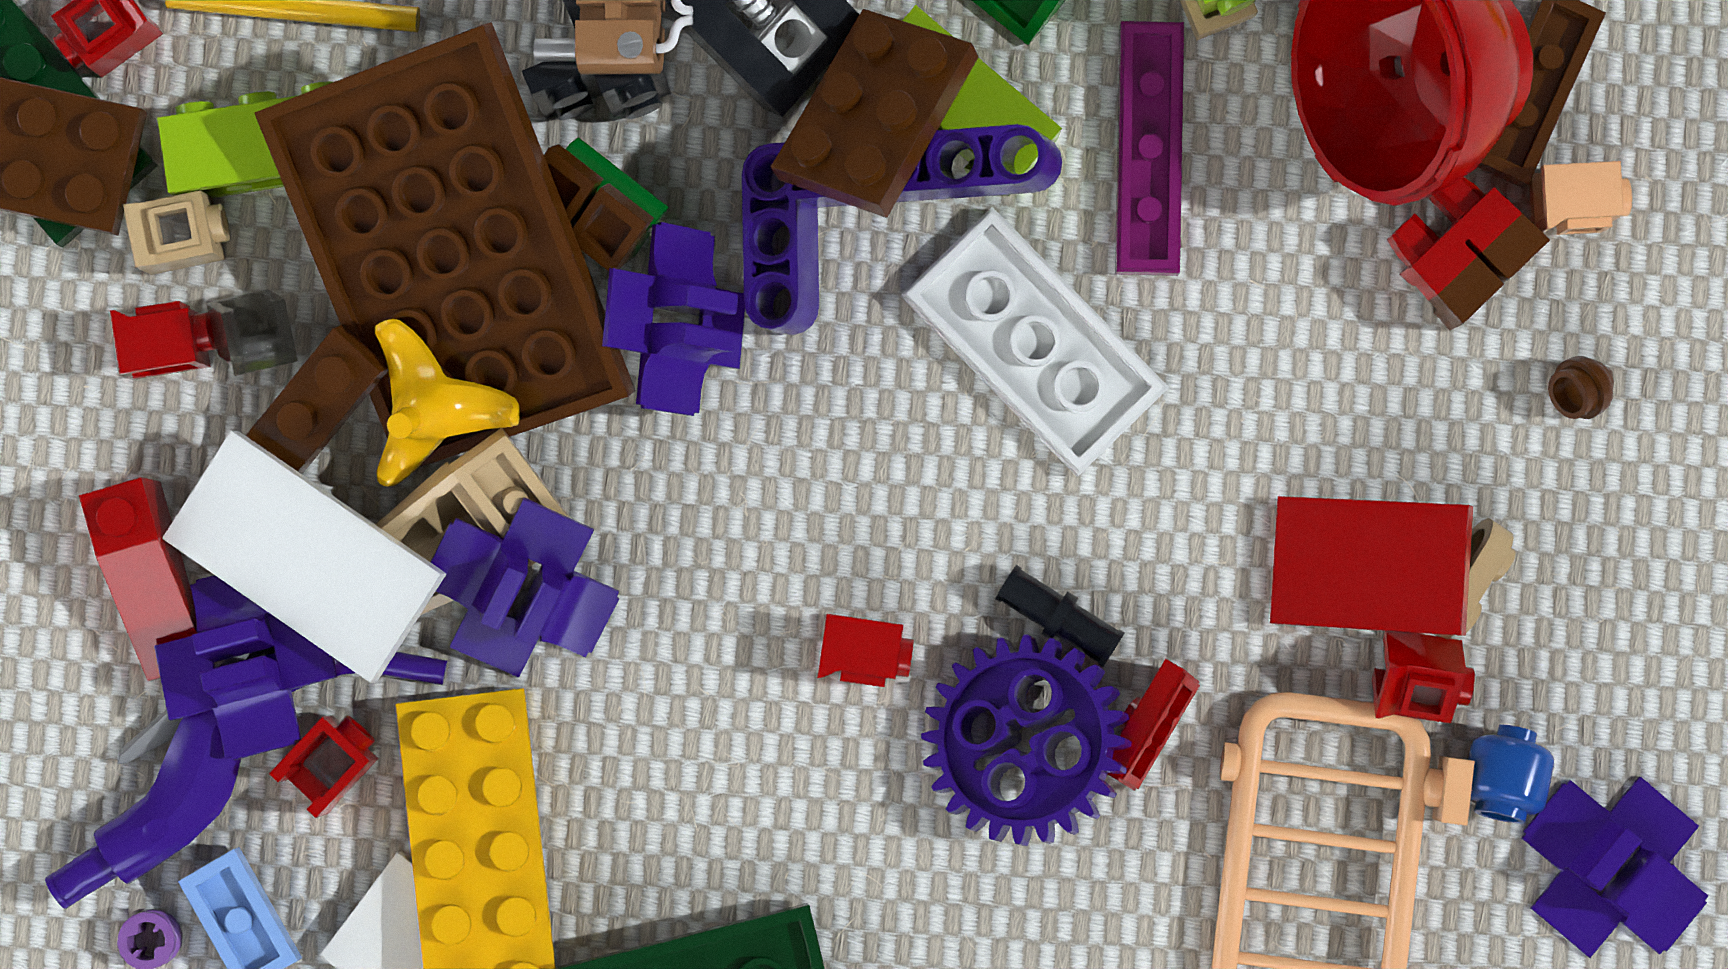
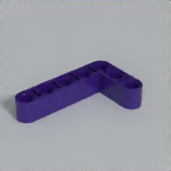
M1014 124L937 130L896 202L1040 192L1053 185L1059 177L1062 168L1061 153L1052 140L1026 125ZM785 142L768 143L758 146L750 152L743 163L744 305L751 321L761 328L783 334L796 335L810 328L818 317V208L851 205L789 183H785L778 191H773L770 181L774 171L771 165ZM1036 144L1038 150L1036 164L1027 173L1017 174L1014 168L1016 154L1025 145ZM971 148L975 157L971 171L964 177L955 179L952 173L953 160L962 150ZM787 225L790 232L789 244L782 253L775 255L772 249L773 236L778 229ZM787 288L791 295V305L788 312L783 317L777 319L773 311V302L777 294Z

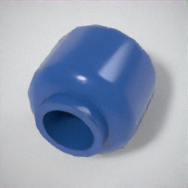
M1499 725L1497 735H1484L1473 740L1468 760L1475 761L1470 801L1475 803V813L1498 821L1524 824L1527 815L1537 814L1544 810L1554 769V758L1549 750L1535 744L1536 732L1518 726Z

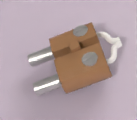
M576 0V4L580 7V20H575V38L535 39L533 53L536 62L576 61L580 74H660L664 63V53L675 47L680 30L684 26L693 24V7L682 4L681 0H671L675 11L686 16L678 18L673 23L669 38L665 42V29L661 26V13H665V0Z

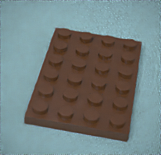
M492 22L254 113L340 324H344L383 362L387 364L383 349L375 334V326L388 319L400 320L424 341L447 377L489 386L506 392L517 400L519 404V424L503 428L509 437L629 397L636 391L620 349L602 346L605 310ZM389 370L369 393L387 439L389 435L387 421L392 415L393 407ZM500 428L449 436L441 442L419 467L469 451Z

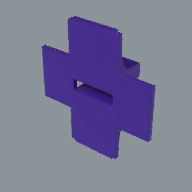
M657 222V224H652L648 275L609 268L602 346L640 353L636 405H641V409L694 416V413H699L701 389L704 375L709 365L740 369L745 316L744 293L714 287L717 286L713 275L715 236H711V232ZM654 308L699 316L698 325L685 322L652 323Z
M525 497L504 538H500L458 518H455L453 523L450 522L430 563L446 573L436 592L457 601L467 608L449 647L516 677H520L539 637L542 642L555 644L586 658L588 652L592 653L619 601V597H617L619 590L574 571L594 529ZM528 559L541 564V567L516 616L513 617L508 615V612L528 574Z
M213 575L197 579L196 583L190 586L195 606L198 633L190 637L154 646L168 719L173 721L213 710L217 719L226 759L238 760L295 745V741L301 740V734L291 690L338 678L334 658L217 576ZM271 647L275 649L277 661L266 656H259L215 668L214 662Z
M1640 776L1610 811L1600 805L1571 780L1566 784L1562 783L1546 802L1544 810L1537 813L1523 830L1525 834L1521 839L1560 871L1530 909L1589 958L1594 955L1620 922L1658 954H1661L1663 951L1667 952L1707 904L1705 900L1708 895L1670 863L1698 829L1699 825ZM1638 846L1640 847L1639 850L1634 854V856L1629 860V862L1624 866V868L1620 871V873L1615 877V879L1610 883V885L1605 889V891L1601 895H1598L1593 889L1590 888L1592 887L1602 891V889L1607 885L1611 878L1626 862V860L1635 851V849Z

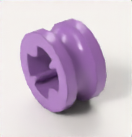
M150 909L131 916L123 923L118 933L117 945L121 957L130 966L136 969H154L167 964L177 955L182 946L183 934L180 924L173 915L163 910ZM146 922L155 924L153 932L162 930L165 937V944L155 948L154 957L145 955L147 947L138 949L135 941V936L146 930Z

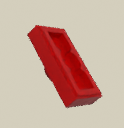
M1167 659L1164 660L1143 697H1136L1124 711L1128 714L1129 720L1119 725V729L1122 731L1120 736L1130 740L1131 747L1113 751L1112 759L1128 768L1126 774L1108 773L1107 775L1134 791L1136 788L1139 789L1200 687V682L1173 662Z

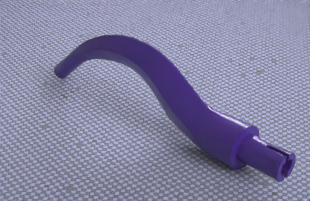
M396 652L382 675L443 685L447 660ZM275 653L265 655L277 661ZM334 658L337 676L355 673ZM302 687L292 689L291 691L294 692ZM213 710L182 718L167 750L157 778L146 796L125 812L95 830V846L45 878L49 891L62 908L67 909L116 877H119L126 884L132 883L190 844L220 815L232 795L241 759L232 760V758H225L221 735Z

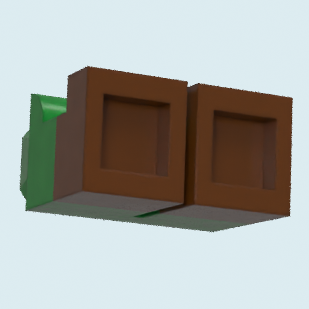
M579 137L573 140L566 149L560 144L549 147L544 157L580 249L607 271H609V268H621L636 256L651 234L652 224H657L669 207Z

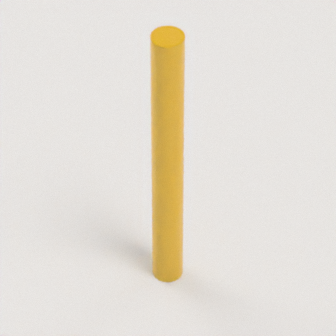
M165 0V5L168 9L418 32L420 27V8L412 6L350 0Z

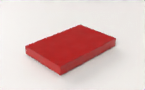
M1278 496L1270 623L1466 636L1473 506Z

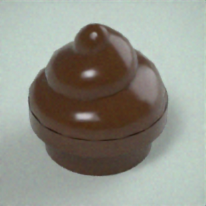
M1574 356L1560 363L1548 383V392L1554 407L1562 415L1571 419L1594 418L1608 409L1613 399L1614 378L1612 370L1602 362L1585 356Z

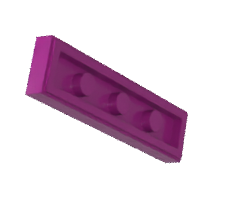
M1121 21L1115 275L1178 276L1180 274L1184 22Z

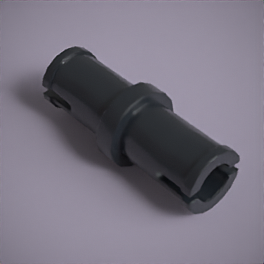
M1016 565L1004 582L995 600L1003 602L1043 627L1044 629L1041 633L1048 639L1057 636L1097 661L1098 665L1104 667L1125 632L1115 629L1077 605L1078 597L1068 591L1065 596L1061 595Z

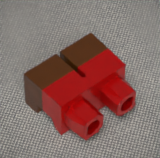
M1465 177L1429 198L1452 222L1439 237L1414 213L1386 239L1398 258L1407 266L1399 275L1409 284L1416 286L1436 308L1434 314L1450 331L1464 324L1504 285V282L1514 276L1550 241L1540 229L1495 187L1484 194L1474 183Z

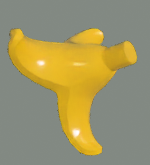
M388 319L375 326V334L387 360L393 406L392 415L387 421L388 439L376 470L377 481L381 485L390 487L401 483L449 436L486 429L513 427L519 424V404L514 397L489 386L447 377L424 341L402 321Z

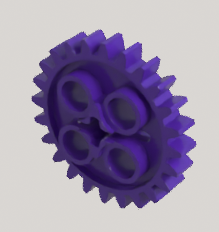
M1023 634L1018 652H1015L1010 641L1003 637L997 638L996 657L992 658L985 650L975 647L973 655L977 667L971 670L955 662L952 668L960 681L954 688L942 683L936 685L939 693L947 699L944 708L934 706L926 707L925 713L930 717L940 721L938 730L927 731L921 734L922 740L938 745V752L923 760V765L932 769H942L944 773L931 786L932 790L938 793L954 791L955 794L946 807L948 813L958 815L969 808L971 809L965 825L969 830L977 832L990 820L989 839L1002 842L1010 827H1012L1015 844L1021 846H1028L1033 828H1035L1040 840L1047 844L1054 843L1055 824L1057 823L1067 833L1073 835L1079 833L1075 814L1080 811L1091 818L1098 819L1100 813L1092 799L1097 793L1105 797L1115 798L1117 793L1105 781L1107 774H1126L1128 769L1112 759L1113 751L1131 747L1130 740L1114 735L1113 728L1129 720L1128 714L1123 711L1109 710L1107 707L1120 695L1119 690L1113 686L1097 689L1096 686L1105 673L1104 669L1094 664L1080 672L1085 654L1073 648L1061 660L1062 644L1053 638L1048 639L1041 653H1039L1036 638L1028 634ZM1048 681L1052 690L1048 706L1042 711L1031 713L1026 704L1028 690L1036 682ZM1074 710L1075 717L1072 721L1064 725L1051 727L1044 732L1042 731L1059 720L1066 711ZM991 711L996 721L995 731L989 740L977 744L972 737V724L978 715ZM1023 727L1034 732H1040L1029 740L1032 749L1029 753L1016 748L1010 749L1022 741V735L1019 730ZM1076 736L1082 748L1081 757L1072 768L1061 770L1055 759L1056 748L1065 738ZM1009 749L990 762L984 770L979 771L976 765L980 759ZM1019 767L1025 777L1024 789L1016 799L1006 801L1000 791V780L1009 769Z

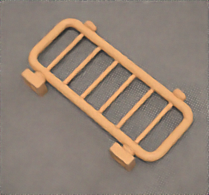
M1293 692L1271 693L1255 701L1243 716L1238 733V742H1224L1221 756L1220 780L1231 781L1233 785L1211 969H1237L1238 964L1272 969H1372L1239 951L1245 900L1386 918L1381 969H1407L1425 806L1433 807L1432 819L1442 823L1467 826L1475 761L1439 755L1438 769L1430 768V737L1422 722L1417 718L1391 715L1380 719L1375 718L1374 702ZM1284 717L1389 730L1397 733L1405 744L1403 776L1397 777L1261 760L1264 733L1271 721ZM1260 772L1401 790L1395 841L1254 823ZM1252 836L1394 854L1388 905L1247 887Z

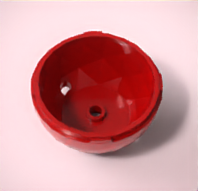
M1300 0L1298 3L1299 11L1295 20L1291 47V83L1299 118L1308 142L1315 152L1314 157L1334 182H1339L1371 201L1393 206L1415 202L1437 194L1459 181L1478 167L1500 139L1505 127L1510 125L1522 111L1529 96L1533 77V52L1529 33L1522 15L1511 0ZM1397 56H1400L1401 68L1405 77L1396 74L1395 58Z

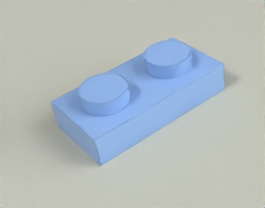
M240 847L227 852L178 881L227 969H285L302 959L301 954Z

